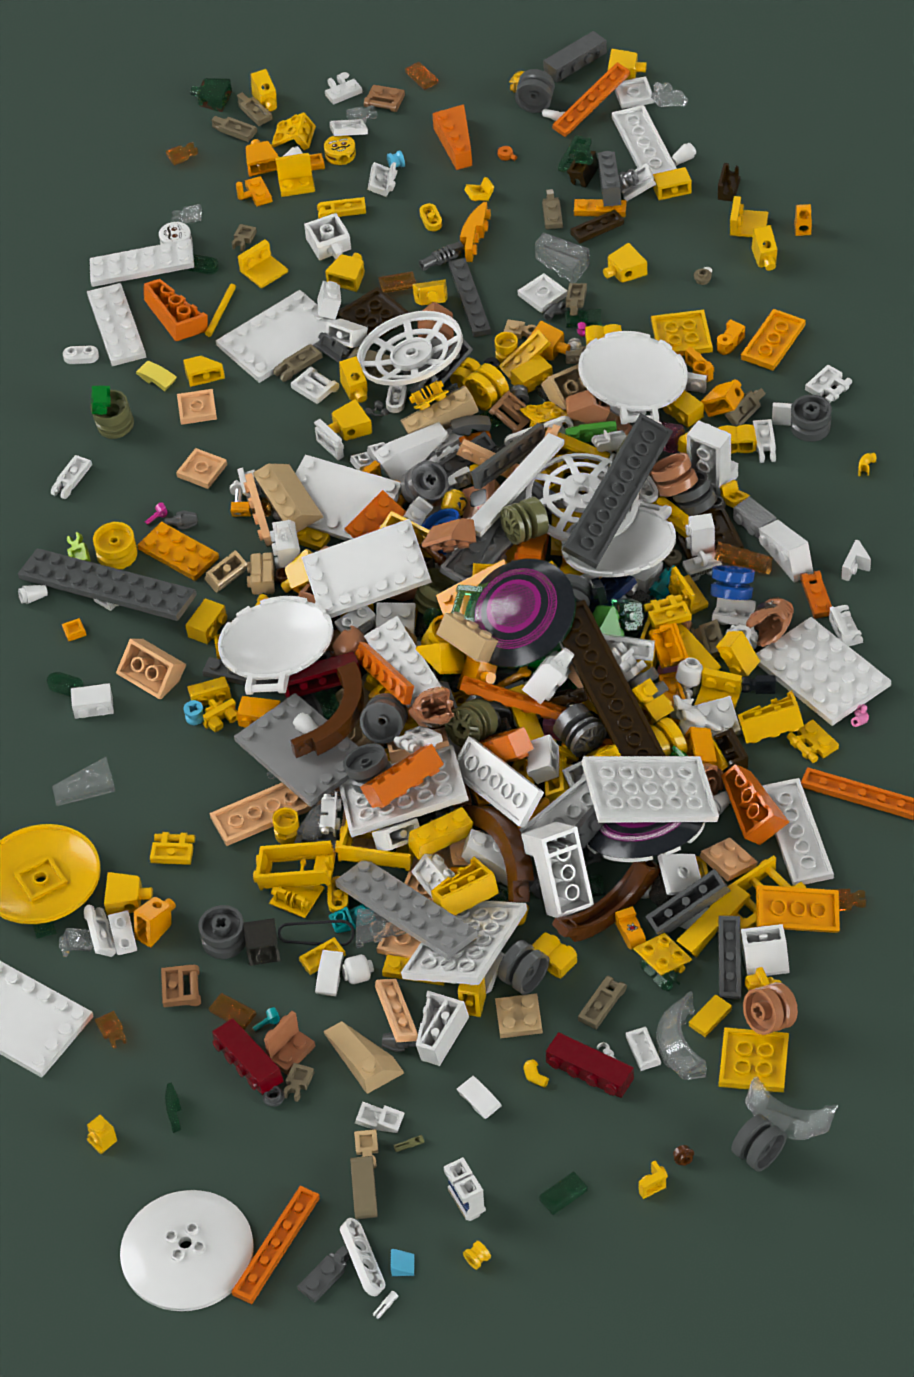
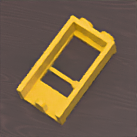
M346 819L345 825L340 828V841L337 840L335 844V853H338L339 862L342 860L358 863L360 861H368L379 866L405 868V871H411L415 855L408 844L396 848V852L352 846L354 837L350 835ZM374 831L355 837L373 839L372 832Z
M331 841L260 846L259 855H256L257 867L253 872V880L258 884L260 891H263L264 888L269 889L278 886L282 888L316 884L331 885L336 856ZM315 859L314 870L304 871V866L307 864L306 860ZM301 860L300 871L271 873L273 862Z

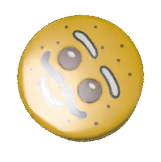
M331 136L324 143L325 158L331 164L345 165L353 161L356 156L355 142L350 136Z

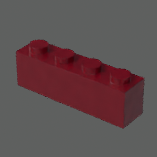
M354 652L314 662L307 668L290 675L287 690L284 693L286 699L294 693L300 697L341 685L337 668L355 661L360 671L359 662Z
M233 1018L212 1031L214 1037L212 1043L216 1050L224 1053L227 1062L230 1065L234 1064L236 1066L238 1074L241 1077L245 1076L253 1090L257 1089L261 1095H264L265 1092L270 1091L274 1086L283 1082L280 1068Z
M560 1032L557 1033L546 1050V1063L552 1068L561 1069L573 1078L582 1079L592 1087L603 1089L611 1096L615 1095L622 1098L634 1080V1067Z

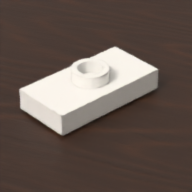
M646 1027L626 1032L627 1041L640 1071L661 1065V1060Z

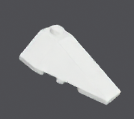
M438 422L388 442L373 452V455L389 479L401 482L402 476L409 469L422 461H427L426 458L430 453L435 452L449 435Z

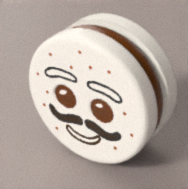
M182 222L168 223L159 231L160 245L187 239L192 240L190 228Z

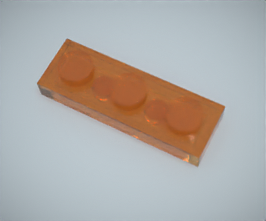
M721 542L717 543L714 557L715 560L749 568L768 575L772 569L773 557Z

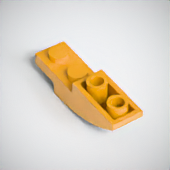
M487 202L480 204L470 214L462 228L460 241L464 245L467 262H473L474 255H477L476 243H479V238H484L485 231H488L489 222L487 219L490 220L491 210L488 209Z

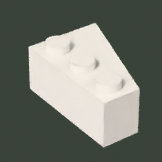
M779 520L759 528L760 544L794 583L801 580L800 574H813L809 545L805 539Z
M471 829L465 840L461 857L470 864V859L475 856L494 873L496 882H502L508 886L506 867L498 845L490 835Z
M427 991V1002L423 1009L424 1016L422 1023H420L416 1047L422 1061L440 1066L467 1022L469 1015L464 1001Z

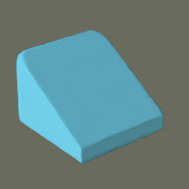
M391 1249L392 1276H414V1254Z

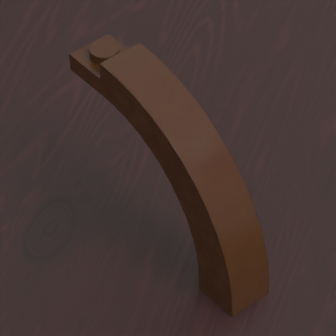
M355 661L337 668L339 682L344 689L342 701L333 716L318 728L290 740L292 751L296 758L307 755L312 751H315L317 756L327 752L343 741L356 726L363 710L364 691L361 674Z
M486 805L463 806V809L473 821L472 826L480 827L490 834L501 851L507 873L509 902H530L529 881L534 880L530 855L525 853L522 833L517 825L495 807Z
M653 860L633 862L619 883L600 901L575 915L555 918L552 925L561 936L570 937L574 942L585 940L600 933L616 922L615 912L632 907L641 899L660 873V866Z

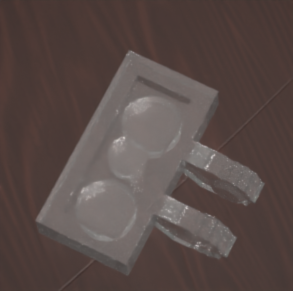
M664 82L663 85L655 83V92L651 95V98L659 107L687 105L689 100L681 90H672V85L669 82Z

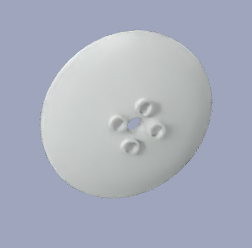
M178 1191L152 1201L132 1219L121 1243V1266L130 1287L149 1304L171 1311L198 1310L211 1306L232 1293L233 1288L253 1258V1236L247 1219L238 1207L229 1200L206 1191ZM184 1241L192 1243L190 1247L185 1249L181 1248L180 1244Z

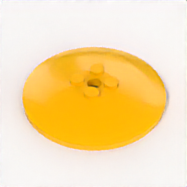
M55 824L25 827L0 840V917L21 924H41L65 917L81 907L94 892L100 878V860L92 842L77 830ZM40 877L46 878V879H45L44 881H42V882H37V881H36V880H37L38 878H40Z

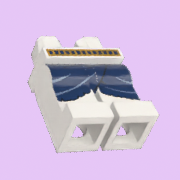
M462 1157L443 1168L449 1179L448 1191L464 1218L471 1221L485 1212L486 1207L484 1206L483 1189Z

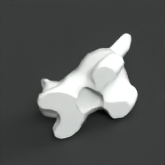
M678 695L673 696L674 711L670 715L672 718L680 720L679 729L683 736L690 727L711 728L713 731L722 730L720 726L707 720L699 709L692 706L693 698L681 699Z

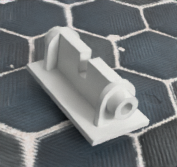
M335 792V797H332L331 794H324L321 798V813H328V815H320L319 826L322 834L333 832L334 837H336V830H340V818H337V812L341 811L342 800L338 799L337 792Z

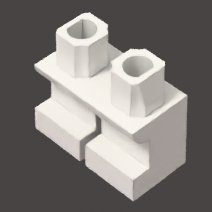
M621 642L611 649L627 682L647 666L643 660L637 662L632 656L634 653L633 647L627 650Z

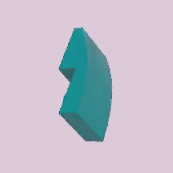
M364 904L351 910L346 906L328 915L330 920H347L352 924L354 930L377 921L373 911ZM332 923L336 933L351 931V928L346 923Z

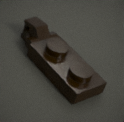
M584 687L574 690L570 688L556 691L547 702L560 706H566L570 702L580 704L588 700V695Z

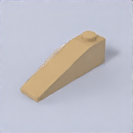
M341 1021L324 1031L325 1036L367 1094L404 1074V1071L392 1055Z

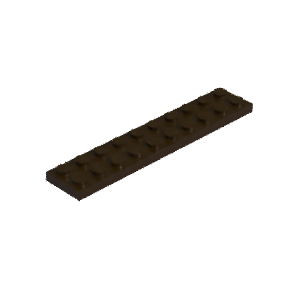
M585 599L575 603L573 619L561 643L564 648H567L574 654L571 663L613 745H616L621 756H666Z

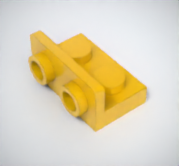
M225 676L187 686L191 701H199L203 706L209 705L208 701L210 699H214L216 702L231 699L229 684H227Z

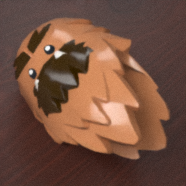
M772 597L766 600V602L760 603L754 613L750 615L746 626L749 628L754 626L759 631L758 646L764 647L775 643L785 633L791 622L792 613H794L792 603L779 597Z
M443 686L430 688L422 692L415 699L412 707L409 709V714L419 726L438 728L448 723L454 717V713L451 711L454 701L449 699V688H444Z

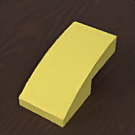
M147 361L136 371V374L148 384L153 382L164 392L177 378L165 368L150 361Z

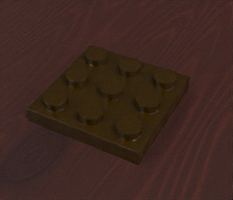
M376 287L340 309L337 317L367 327L368 335L382 323L409 312L383 290ZM397 326V327H395V328H393V329L387 331L386 333H384L383 335H381L379 338L385 336L386 334H388L389 332H391V331H393L394 329L398 328L399 326Z
M723 506L698 514L711 513L715 527V553L717 558L744 551V545ZM675 531L676 539L686 559L698 557L697 555L692 556L691 550L686 547L685 538Z

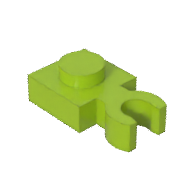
M76 532L77 538L75 541H73L72 537L67 536V542L72 546L67 549L69 557L90 562L87 544L83 542L82 535Z

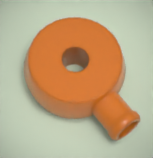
M502 146L498 149L499 159L503 161L517 160V156L513 154L511 147Z

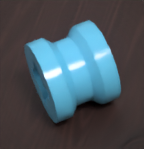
M400 150L395 154H387L389 167L393 162L396 163V167H405L404 156Z
M192 700L184 705L185 720L188 724L198 725L204 721L203 705L201 702Z

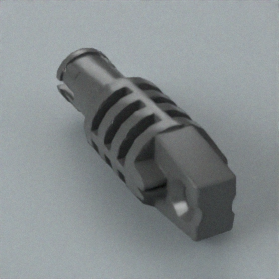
M459 241L446 245L437 251L435 250L429 257L419 260V266L424 271L432 266L445 264L464 252V245Z

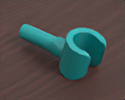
M275 1007L266 1011L267 1018L253 1026L254 1031H257L266 1024H277L280 1017Z

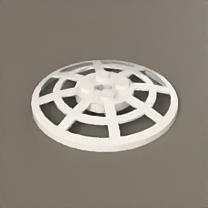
M435 311L406 313L382 323L371 331L361 343L357 359L365 377L370 381L389 386L412 384L425 380L447 367L458 355L463 343V335L456 320L444 313ZM437 321L433 329L422 328L412 330L411 322ZM443 323L453 328L457 334L448 341L442 333L438 332ZM404 324L405 332L394 336L387 342L379 338L387 331ZM420 334L428 335L426 338L413 337V335ZM434 337H437L442 344L432 347L431 341ZM406 338V340L398 343L396 346H393V344L397 341ZM457 342V345L453 352L446 360H444L448 352V347ZM373 343L381 347L375 361H364L366 353ZM386 350L391 352L390 359L381 360ZM443 350L439 359H432L434 353ZM426 364L432 365L429 368L421 372H418V369L425 366ZM393 365L395 369L388 373L382 366ZM365 367H377V370L383 377L377 378L370 375ZM401 371H411V375L402 376L397 374Z
M588 453L565 454L551 459L528 484L526 499L532 497V486L535 479L545 481L543 498L539 500L543 506L547 505L549 510L560 518L556 528L549 524L548 535L567 542L571 533H567L563 529L567 522L578 523L580 518L571 515L574 511L584 512L601 483L598 476L601 472L606 474L608 470L606 467L611 465L612 460ZM573 459H589L600 463L597 465L588 462H574ZM566 462V465L557 468L550 475L541 473L555 463ZM577 467L594 468V470L590 474L580 473ZM566 469H570L572 473L566 479L556 477V475ZM551 482L561 485L559 493L549 495ZM585 491L587 494L581 495L578 492ZM639 493L633 502L631 511H628L614 537L619 536L633 523L638 512ZM561 500L567 507L565 512H561L552 502Z

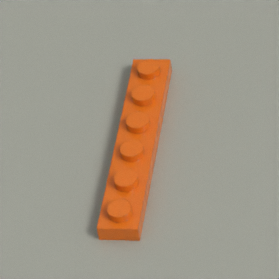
M617 62L553 123L552 128L566 137L630 75V70Z
M359 642L358 649L355 652L359 664L403 705H410L414 685L368 643Z
M467 676L463 677L459 689L467 695H478L487 701H497L506 707L519 708L525 713L539 714L544 719L557 720L559 715L567 709V707L547 701L539 704L528 695Z
M807 767L802 778L801 785L805 789L914 820V798L809 767Z
M299 1186L233 1288V1296L253 1304L319 1201L320 1196L318 1193Z

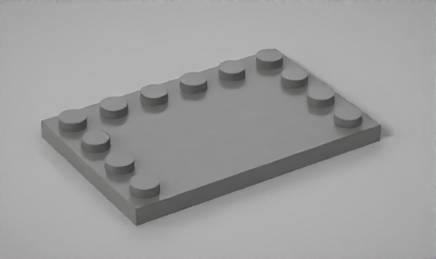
M294 693L236 734L234 739L236 743L307 805L312 807L321 800L324 794H330L350 779L343 767V761L358 746L346 737L335 747L317 756L315 751H312L307 755L296 758L293 754L290 740L303 735L293 725L296 716L302 712L309 714L318 726L323 725L328 720Z

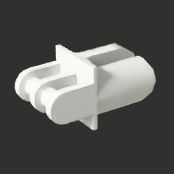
M604 430V434L592 437L591 441L599 452L608 451L612 454V450L619 449L627 435L623 430L609 433Z

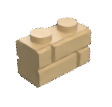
M235 550L229 557L224 558L206 572L205 580L218 593L244 573L248 564Z
M272 552L251 554L250 562H247V572L250 573V576H247V586L251 587L253 595L273 594L275 592V562Z

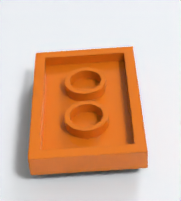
M382 490L344 530L353 538L379 530L391 511L402 517L406 511Z

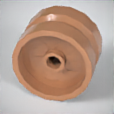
M676 453L655 463L650 473L653 480L657 482L656 486L660 496L669 497L680 494L697 483L698 477L695 470L690 468L692 464L688 454Z
M774 982L752 989L744 997V1016L751 1029L758 1034L766 1035L791 1027L796 1021L798 1014L796 999L791 990L783 983Z

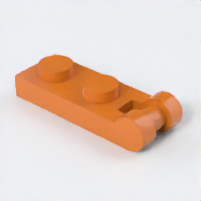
M820 570L814 571L813 574H800L801 583L814 619L829 616L832 605Z

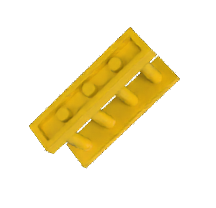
M773 855L730 884L728 888L735 883L745 891L751 886L756 889L758 885H763L760 880L768 875L781 887L806 888V886L802 882L791 886L776 872V857ZM750 898L745 905L754 914L748 918H743L739 913L735 915L740 916V941L741 929L757 927L756 904Z

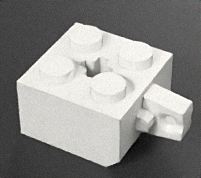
M337 213L304 224L306 240L319 260L331 256L336 260L343 254L342 252L351 250L349 233Z
M291 520L272 523L273 530L270 531L271 542H275L272 543L273 555L278 556L274 557L276 568L286 567L301 554L296 525Z
M567 648L560 652H550L531 675L522 690L539 704H542L545 699L549 701L571 672L569 667L572 664L571 660L574 654Z

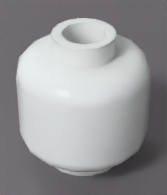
M695 658L682 660L678 665L676 673L677 681L685 688L699 685L702 679V664Z
M362 954L346 958L344 964L341 965L345 981H349L351 984L368 981L371 972H374L372 961L367 960Z

